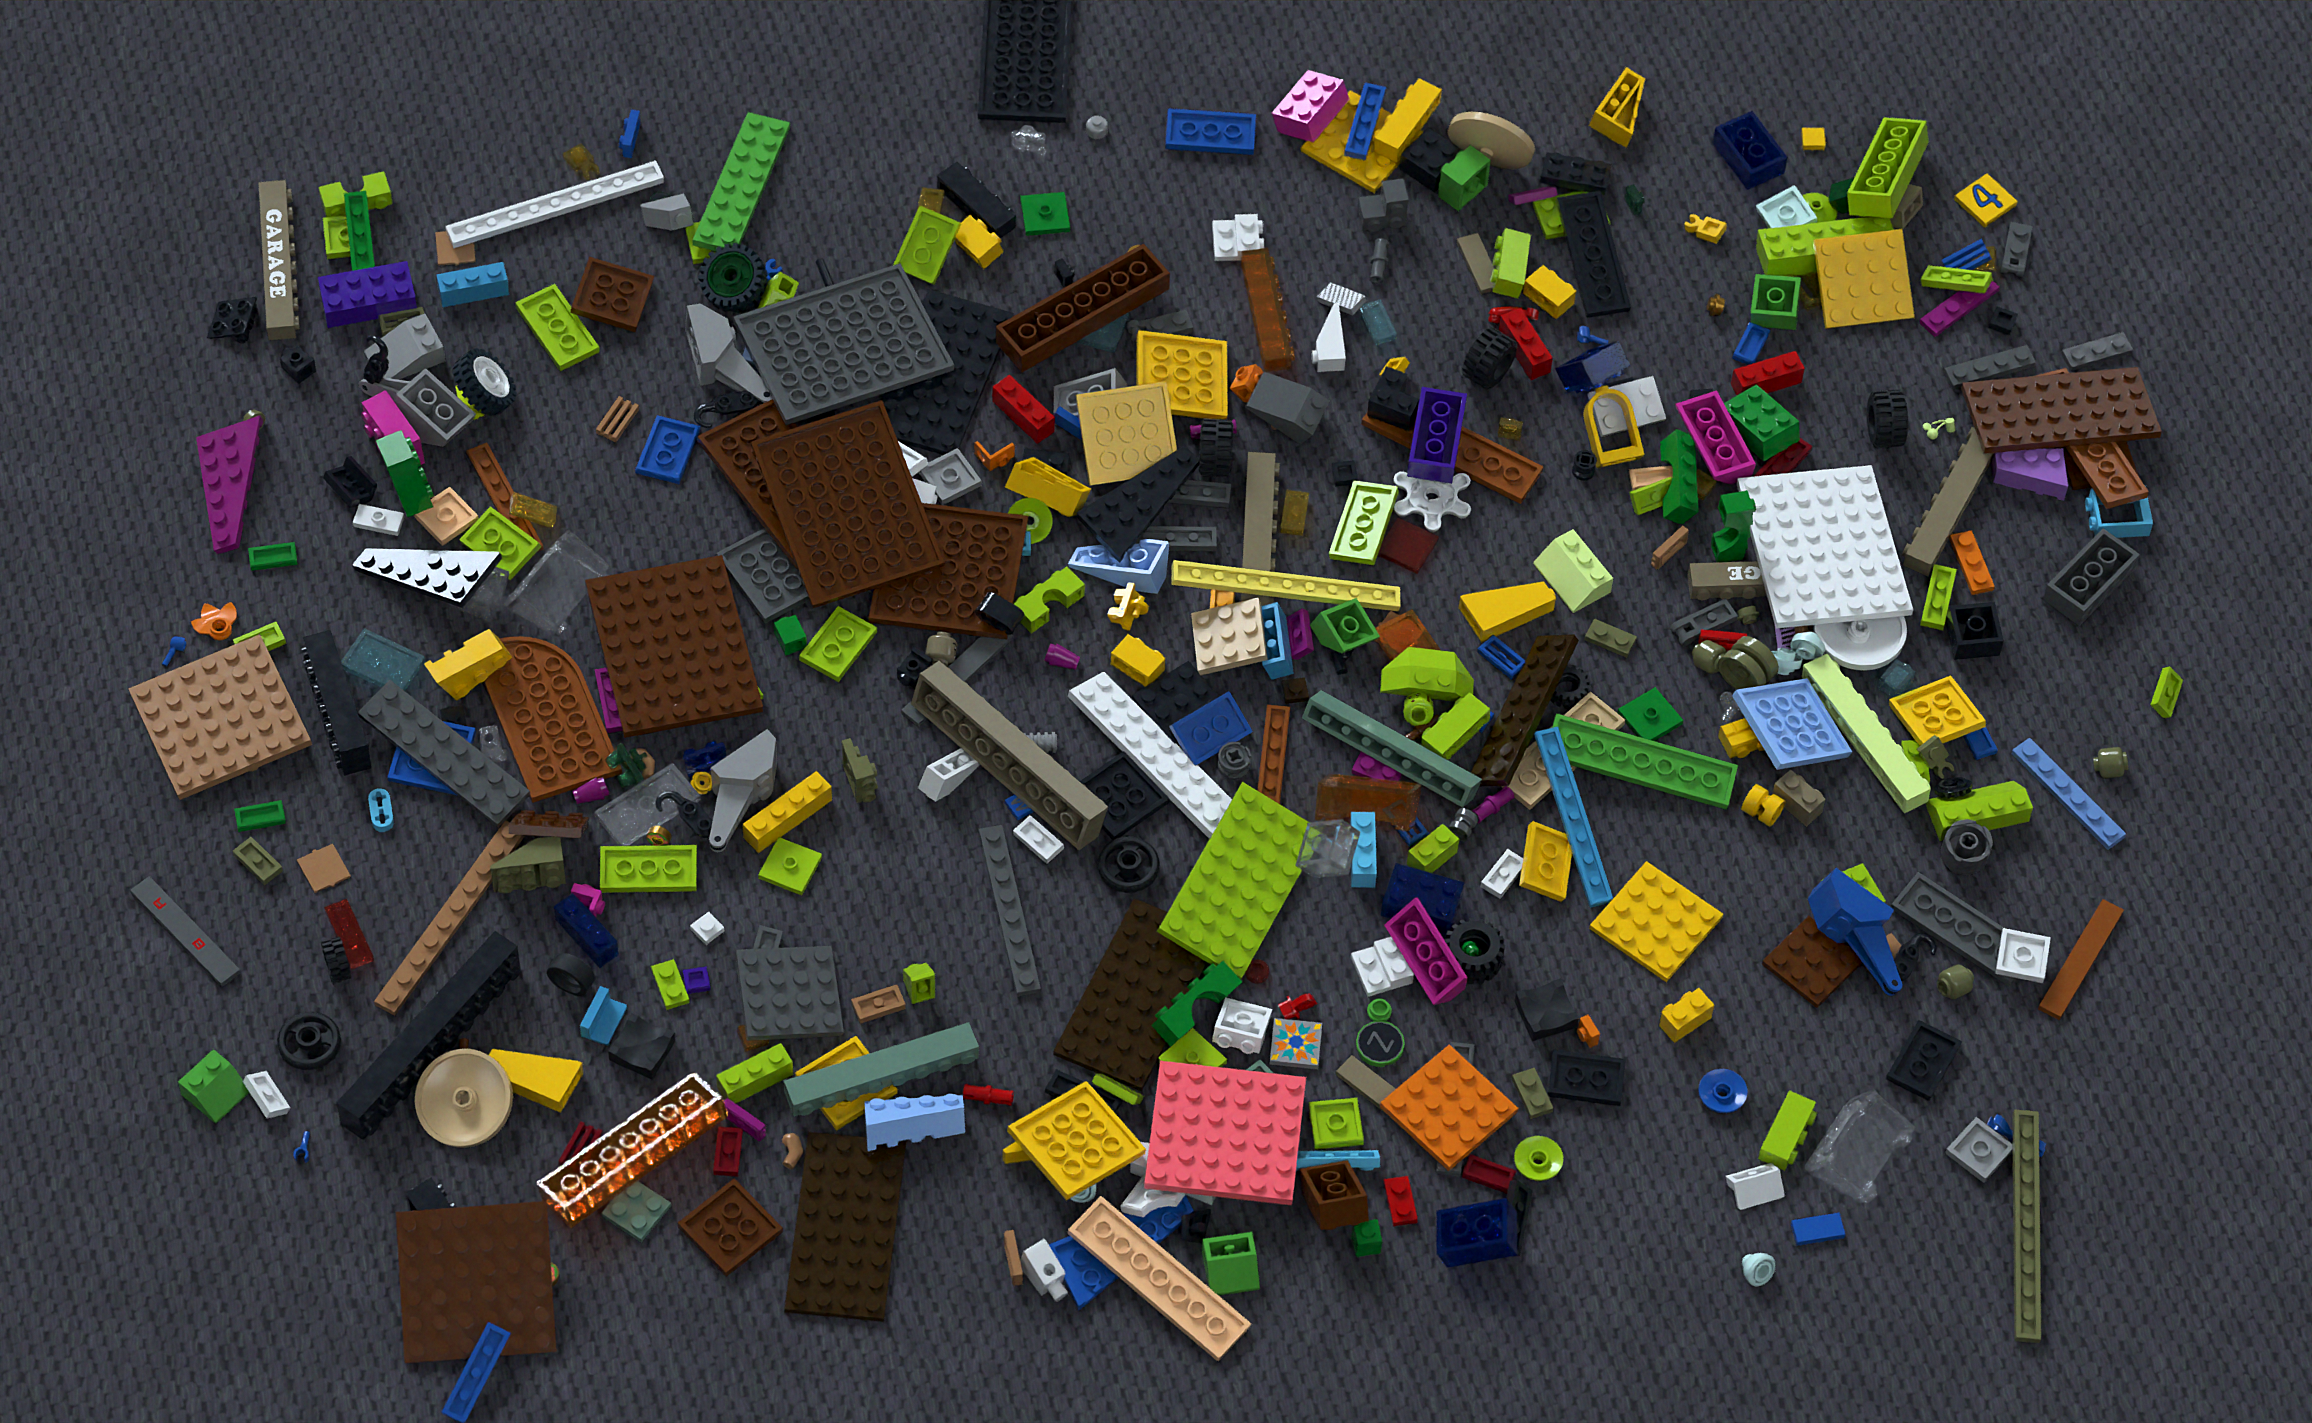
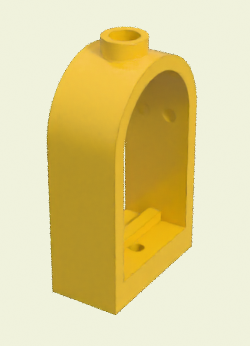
M1608 385L1595 388L1596 394L1588 401L1584 409V422L1592 453L1597 458L1596 467L1601 468L1641 459L1645 454L1630 400L1622 392L1609 389ZM1608 398L1620 405L1632 446L1607 452L1602 451L1593 416L1595 401Z

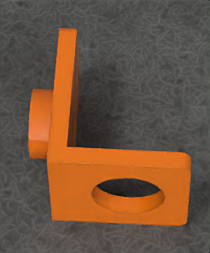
M977 441L974 443V454L991 471L998 466H1005L1015 456V445L1011 443L990 455Z

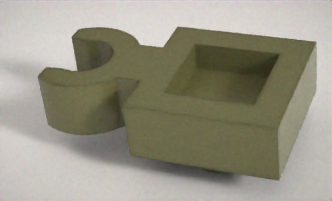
M1932 736L1916 749L1926 766L1930 769L1934 768V773L1939 778H1945L1942 774L1944 767L1951 772L1954 771L1953 765L1945 761L1949 753L1939 737Z

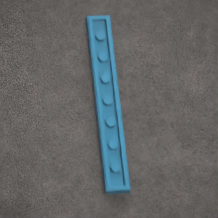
M1554 727L1537 731L1534 736L1589 906L1591 908L1610 903L1613 896L1559 728Z

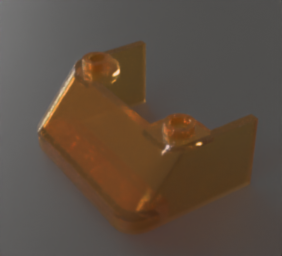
M1329 774L1318 782L1315 820L1320 821L1324 817L1326 822L1337 823L1339 819L1344 817L1351 818V812H1375L1376 821L1391 822L1392 825H1395L1396 830L1409 831L1415 825L1421 784Z

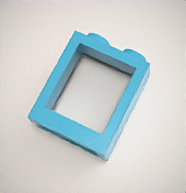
M2091 488L2089 497L2085 499L2086 511H2090L2091 516L2089 518L2090 530H2094L2095 536L2103 528L2116 538L2149 536L2153 520L2148 497L2130 502L2134 503L2137 522L2102 524L2098 505H2103L2093 488Z

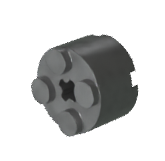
M1969 819L1959 820L1951 825L1941 846V858L1952 873L1969 875L1977 873L1985 867L1993 845L1989 830L1985 826L1982 827L1976 824V821Z

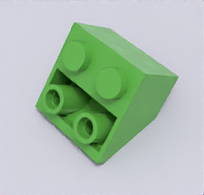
M1252 1232L1203 1239L1202 1256L1208 1286L1219 1296L1260 1290L1257 1255Z

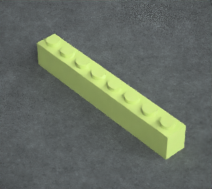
M1825 654L1804 664L1802 678H1808L1831 718L1901 810L1906 813L1927 803L1931 790L1929 782L1920 776L1915 764L1907 759L1902 747L1894 742L1889 730L1881 725L1877 714L1868 708L1864 697L1855 691L1851 680L1842 674L1838 663L1835 660L1832 661L1829 655Z

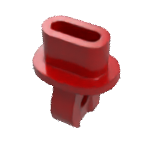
M1304 994L1293 1001L1287 996L1288 1000L1278 1004L1285 1019L1289 1020L1295 1016L1299 1019L1300 1011L1315 1006L1317 1002L1311 994Z

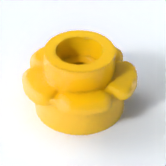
M696 772L692 776L693 780H691L690 784L692 789L696 790L698 794L703 795L707 791L712 790V779L709 773Z

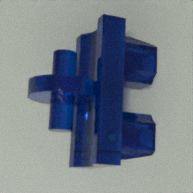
M713 741L707 743L705 748L697 751L693 748L685 750L683 759L688 777H692L696 772H708L711 775V767L727 757L724 743Z

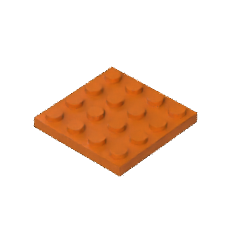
M1450 1044L1380 1102V1108L1448 1171L1518 1113V1107Z

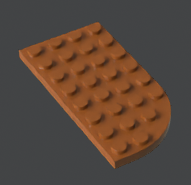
M522 636L500 638L512 658L503 667L498 668L489 675L483 683L524 784L530 790L532 803L577 789L596 777L597 779L602 777L607 779L622 774L621 765L584 676L576 662L565 651L544 640Z

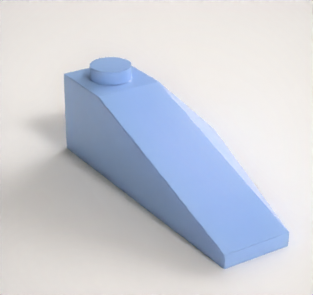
M1152 539L1140 540V543L1128 549L1120 563L1103 545L1078 547L1068 566L1123 587H1127L1128 583H1135L1136 591L1157 594L1166 578L1169 543L1168 541Z

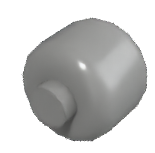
M1101 116L1089 118L1086 123L1087 135L1093 139L1104 138L1108 132L1106 119Z

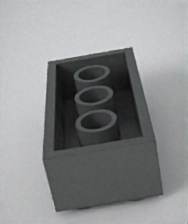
M2103 528L2047 584L2043 600L2080 626L2135 570L2140 554Z

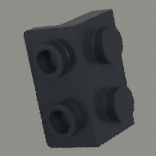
M352 456L346 457L343 466L325 471L323 479L350 508L370 502L377 488V483Z

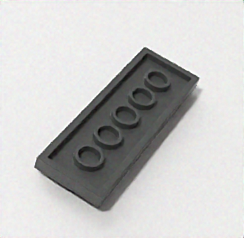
M1917 872L1891 904L1894 912L2010 987L2017 979L1995 974L2001 933L2004 927L1921 873Z

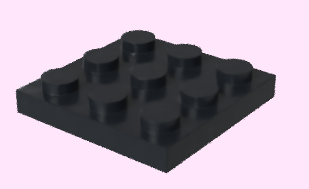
M1187 661L1134 693L1132 700L1159 726L1174 744L1179 745L1169 726L1215 700L1219 695L1194 666Z
M1124 751L1079 781L1108 806L1101 828L1112 840L1120 838L1169 804V797Z

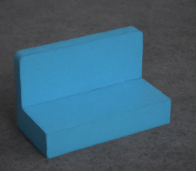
M600 986L580 1024L581 1036L606 1046L609 1045L627 1009V1005L610 999L609 989Z

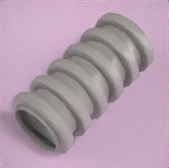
M1040 732L1037 735H1033V733L1026 735L1046 753H1049V751L1056 753L1057 734L1055 732H1052V734L1045 732L1044 735H1041Z

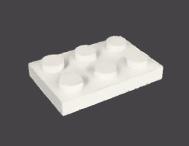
M1653 376L1609 387V389L1618 390L1628 397L1633 407L1637 427L1666 420ZM1595 391L1587 394L1589 400L1596 394ZM1608 398L1595 401L1593 414L1601 437L1628 430L1623 410L1617 402Z

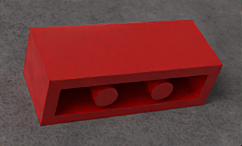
M1518 308L1501 315L1499 331L1517 342L1515 357L1530 380L1551 373L1553 357L1522 309Z
M1793 351L1734 369L1731 386L1736 395L1741 394L1756 384L1766 393H1770L1802 383L1805 368L1797 352Z
M1010 374L992 387V402L1037 444L1055 431V417Z

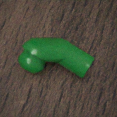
M1467 941L1463 944L1461 950L1465 954L1473 957L1482 956V951L1476 947V943L1473 941Z

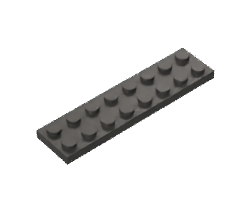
M391 680L358 711V716L498 828L531 795L530 790Z

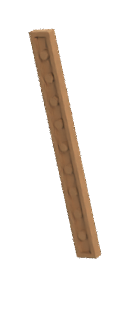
M505 821L377 996L374 1001L375 1006L393 1015L398 1013L491 884L490 866L513 853L525 837V835L509 834L510 822Z

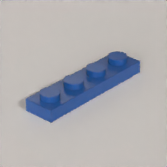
M1364 83L1344 156L1366 161L1386 93V87Z
M490 1322L487 1323L441 1412L442 1414L460 1423L466 1422L511 1335L510 1332Z

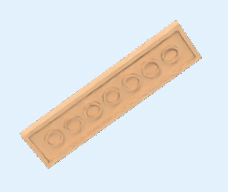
M1102 1196L1068 1229V1234L1215 1360L1219 1361L1250 1328L1251 1323Z

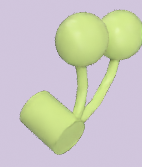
M1947 418L1946 420L1933 422L1932 424L1943 422L1936 429L1931 428L1929 423H1924L1923 428L1928 430L1927 437L1929 439H1936L1939 428L1946 424L1947 432H1954L1956 430L1954 419Z

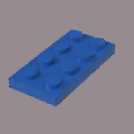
M1168 109L1165 149L1254 155L1256 114Z

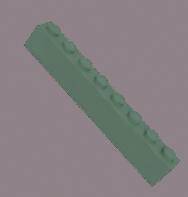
M1322 690L1308 701L1302 719L1461 807L1466 806L1474 799L1482 781L1481 778Z
M968 1022L784 1080V1093L793 1116H804L816 1109L830 1108L845 1100L852 1101L867 1093L880 1092L883 1088L891 1085L900 1086L908 1080L914 1078L921 1079L936 1071H947L952 1066L961 1063L969 1064L979 1058V1046Z

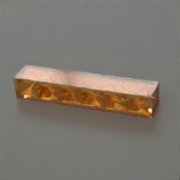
M1268 248L1241 251V268L1264 372L1291 369V361L1295 360L1294 348L1289 347V342H1291L1290 330L1285 329L1287 317L1286 312L1281 310V306H1283L1282 293L1277 292V288H1279L1278 275L1273 274V270H1275L1274 257L1269 255Z

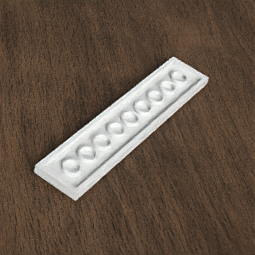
M1105 672L1069 690L1068 697L1210 839L1232 799L1198 765L1195 766L1184 751L1176 743L1174 744L1159 726Z

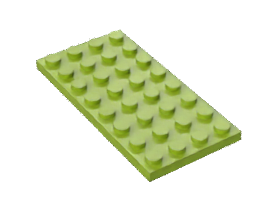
M1242 782L1157 932L1209 964L1214 963L1217 966L1224 961L1241 979L1324 831Z

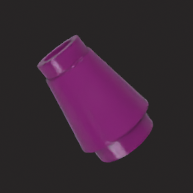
M1050 643L1044 661L1049 662V665L1076 670L1080 657L1058 643L1056 645Z
M596 777L573 791L577 804L603 800L605 796L610 795L603 777L599 779Z

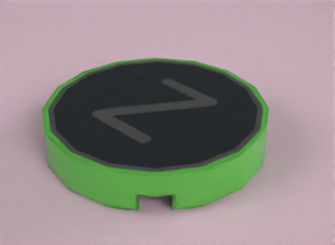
M1374 1021L1363 1026L1358 1032L1356 1039V1049L1361 1059L1369 1065L1376 1067H1385V1065L1396 1063L1402 1056L1405 1045L1403 1034L1399 1028L1385 1021Z

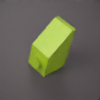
M927 963L912 964L903 969V981L912 1004L935 998V974Z

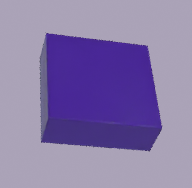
M707 966L683 970L687 994L711 991Z

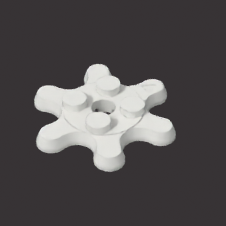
M1398 472L1394 476L1396 486L1407 492L1405 499L1395 503V513L1399 517H1406L1412 513L1422 515L1425 518L1424 526L1429 532H1436L1441 527V517L1443 515L1452 514L1464 519L1471 512L1470 505L1461 501L1457 496L1459 491L1466 489L1470 484L1469 476L1464 473L1455 475L1452 484L1407 477L1406 472ZM1434 493L1438 498L1428 500L1426 495Z

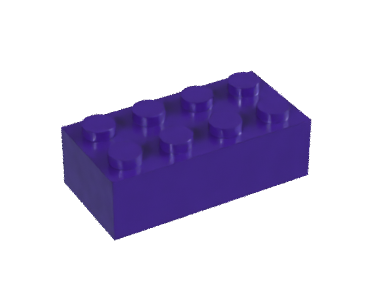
M407 261L318 277L320 295L328 328L378 319V315L417 308Z
M1422 387L1407 477L1452 484L1465 413L1466 393Z

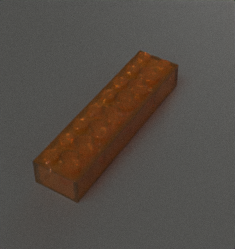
M692 1072L538 1181L536 1184L542 1200L547 1201V1206L570 1228L574 1227L727 1118L728 1113L723 1098L695 1072Z

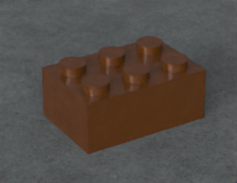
M1348 1160L1300 1169L1302 1196L1321 1230H1333L1340 1226H1354L1369 1221L1367 1194Z

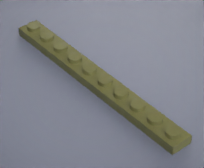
M2014 1109L2012 1113L2014 1341L2039 1343L2041 1340L2039 1112Z

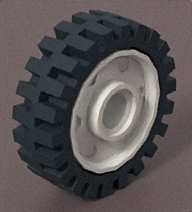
M475 348L456 361L453 366V375L456 376L454 381L459 384L457 386L458 390L463 391L461 395L464 399L467 397L469 399L468 403L475 405L474 409L477 411L481 409V413L495 416L515 401L517 392H515L516 385L512 384L515 381L513 377H509L511 373L508 369H504L505 365L503 362H498L499 358L496 356L492 357V353L489 351L485 352L484 349L479 350Z

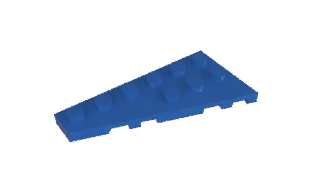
M1185 1195L1177 1207L1165 1206L1156 1208L1144 1217L1131 1214L1123 1215L1159 1244L1182 1225L1181 1216L1193 1213V1209ZM1071 1236L1049 1244V1247L1065 1271L1063 1281L1078 1310L1082 1309L1119 1278Z

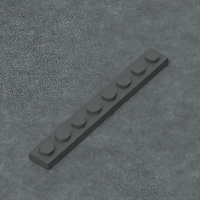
M1003 826L980 828L979 836L1017 996L1040 993L1041 987Z

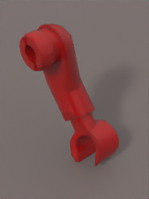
M1496 307L1489 311L1488 322L1500 323L1501 315L1518 308L1522 309L1526 317L1538 320L1539 312L1537 309L1528 307L1527 310L1523 309V307Z

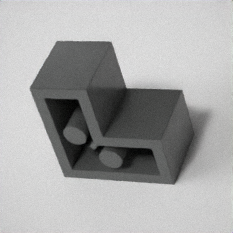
M1404 179L1382 181L1380 195L1358 197L1357 211L1362 231L1369 230L1374 232L1382 228L1391 227L1392 229H1397L1401 226H1406L1409 199Z

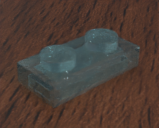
M1381 299L1363 304L1359 308L1375 345L1397 339V333Z

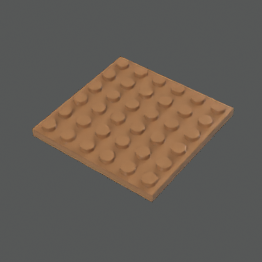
M260 634L128 688L179 800L312 745L311 739Z

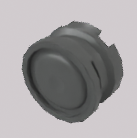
M1229 742L1223 745L1218 754L1219 771L1224 776L1233 779L1245 776L1251 765L1250 750L1239 742Z

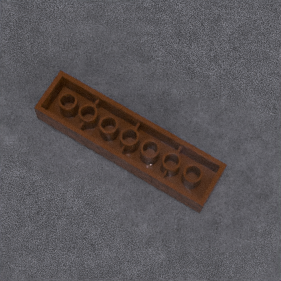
M1143 243L997 325L996 343L1021 372H1024L1169 290L1170 272Z

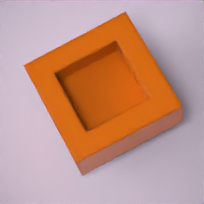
M1589 1015L1581 1017L1577 1029L1580 1040L1582 1042L1586 1041L1589 1048L1598 1045L1600 1032Z

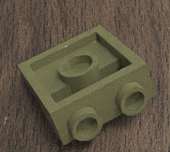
M851 738L842 740V765L856 803L862 801L865 803L871 802L876 798L875 789L878 788L875 778L877 777L875 764L869 762L867 755H860L858 746H853Z

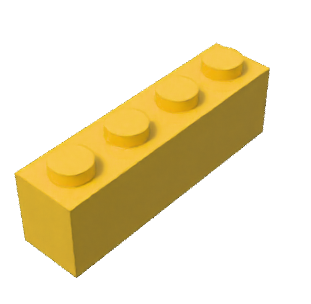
M1420 78L1414 85L1411 84L1406 91L1405 98L1397 102L1393 114H1389L1386 117L1382 129H1378L1373 136L1374 152L1397 163L1401 154L1408 148L1440 104L1442 89Z
M817 771L743 823V838L760 853L774 843L778 837L781 838L832 801V786Z

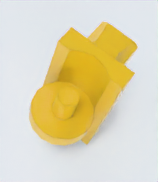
M1128 583L1126 589H1116L1114 600L1116 604H1120V607H1111L1108 612L1110 621L1121 624L1125 630H1130L1134 618H1139V615L1146 614L1149 609L1148 604L1144 602L1145 597L1136 592L1135 583Z

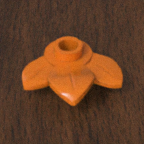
M231 602L224 605L221 610L205 603L201 610V618L191 621L192 627L200 634L210 635L215 640H224L232 633L231 625L237 619L236 608ZM219 628H223V629H224V630H222V631H216V630L219 629Z

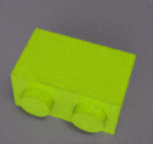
M1444 824L1440 825L1408 851L1407 865L1424 880L1458 852L1459 838Z

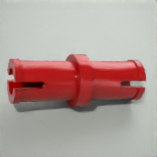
M965 1084L963 1090V1099L984 1101V1104L990 1105V1102L1009 1106L1013 1104L1014 1091L995 1089L991 1085L981 1087Z

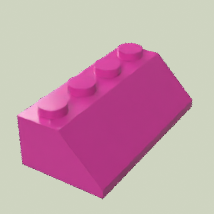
M1717 391L1675 405L1714 480L1731 485L1737 483L1738 478L1752 477L1756 463Z
M1414 898L1384 926L1433 1005L1449 1002L1466 988L1467 976L1420 900Z

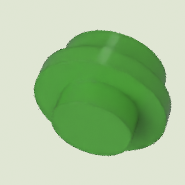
M1375 999L1367 1008V1014L1373 1021H1387L1392 1012L1390 1004L1384 999Z

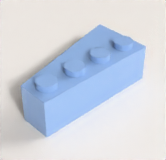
M947 1094L940 1097L926 1095L920 1098L898 1097L891 1100L876 1098L871 1101H864L868 1151L876 1150V1145L887 1143L888 1147L898 1146V1141L909 1139L914 1143L921 1141L928 1135L935 1139L965 1133L963 1095Z

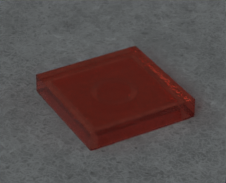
M1397 518L1383 540L1377 556L1418 574L1437 544L1439 536Z

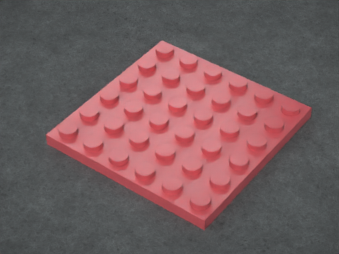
M1160 1061L1144 1189L1292 1205L1306 1077Z

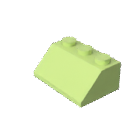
M1574 529L1554 539L1533 562L1572 613L1611 593L1613 577Z

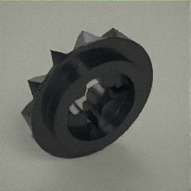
M1962 777L1944 779L1934 787L1936 795L1941 798L1946 797L1947 799L1965 796L1973 788L1972 782Z

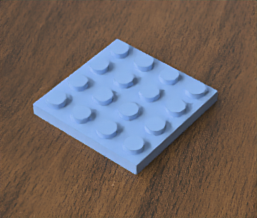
M1808 678L1738 689L1732 695L1777 770L1848 758L1852 753V750Z

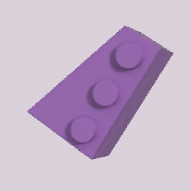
M2032 449L1993 454L1991 462L1993 483L2020 490L2023 488L2035 491L2036 494H2046L2064 501L2068 482L2063 449Z

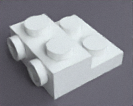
M1257 214L1235 215V220L1212 221L1215 261L1259 260L1260 252H1264V239L1259 238V234L1263 233L1262 220H1258Z
M1392 937L1375 941L1373 947L1351 953V959L1367 997L1413 983L1414 973Z
M1225 997L1214 1028L1212 1042L1217 1043L1222 1048L1229 1046L1239 1048L1246 1054L1260 1053L1272 1009Z

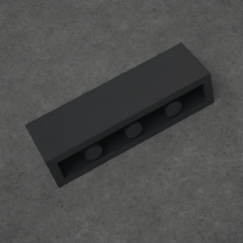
M955 162L937 175V188L967 216L971 215L976 221L980 219L987 226V231L990 234L994 232L1001 239L1016 228V214L1013 209L1007 208L996 194H992L981 180H977L971 174L967 167H963L960 163Z

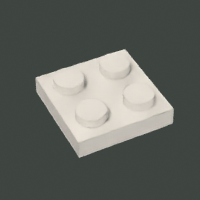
M2003 928L1995 974L2043 983L2051 937Z

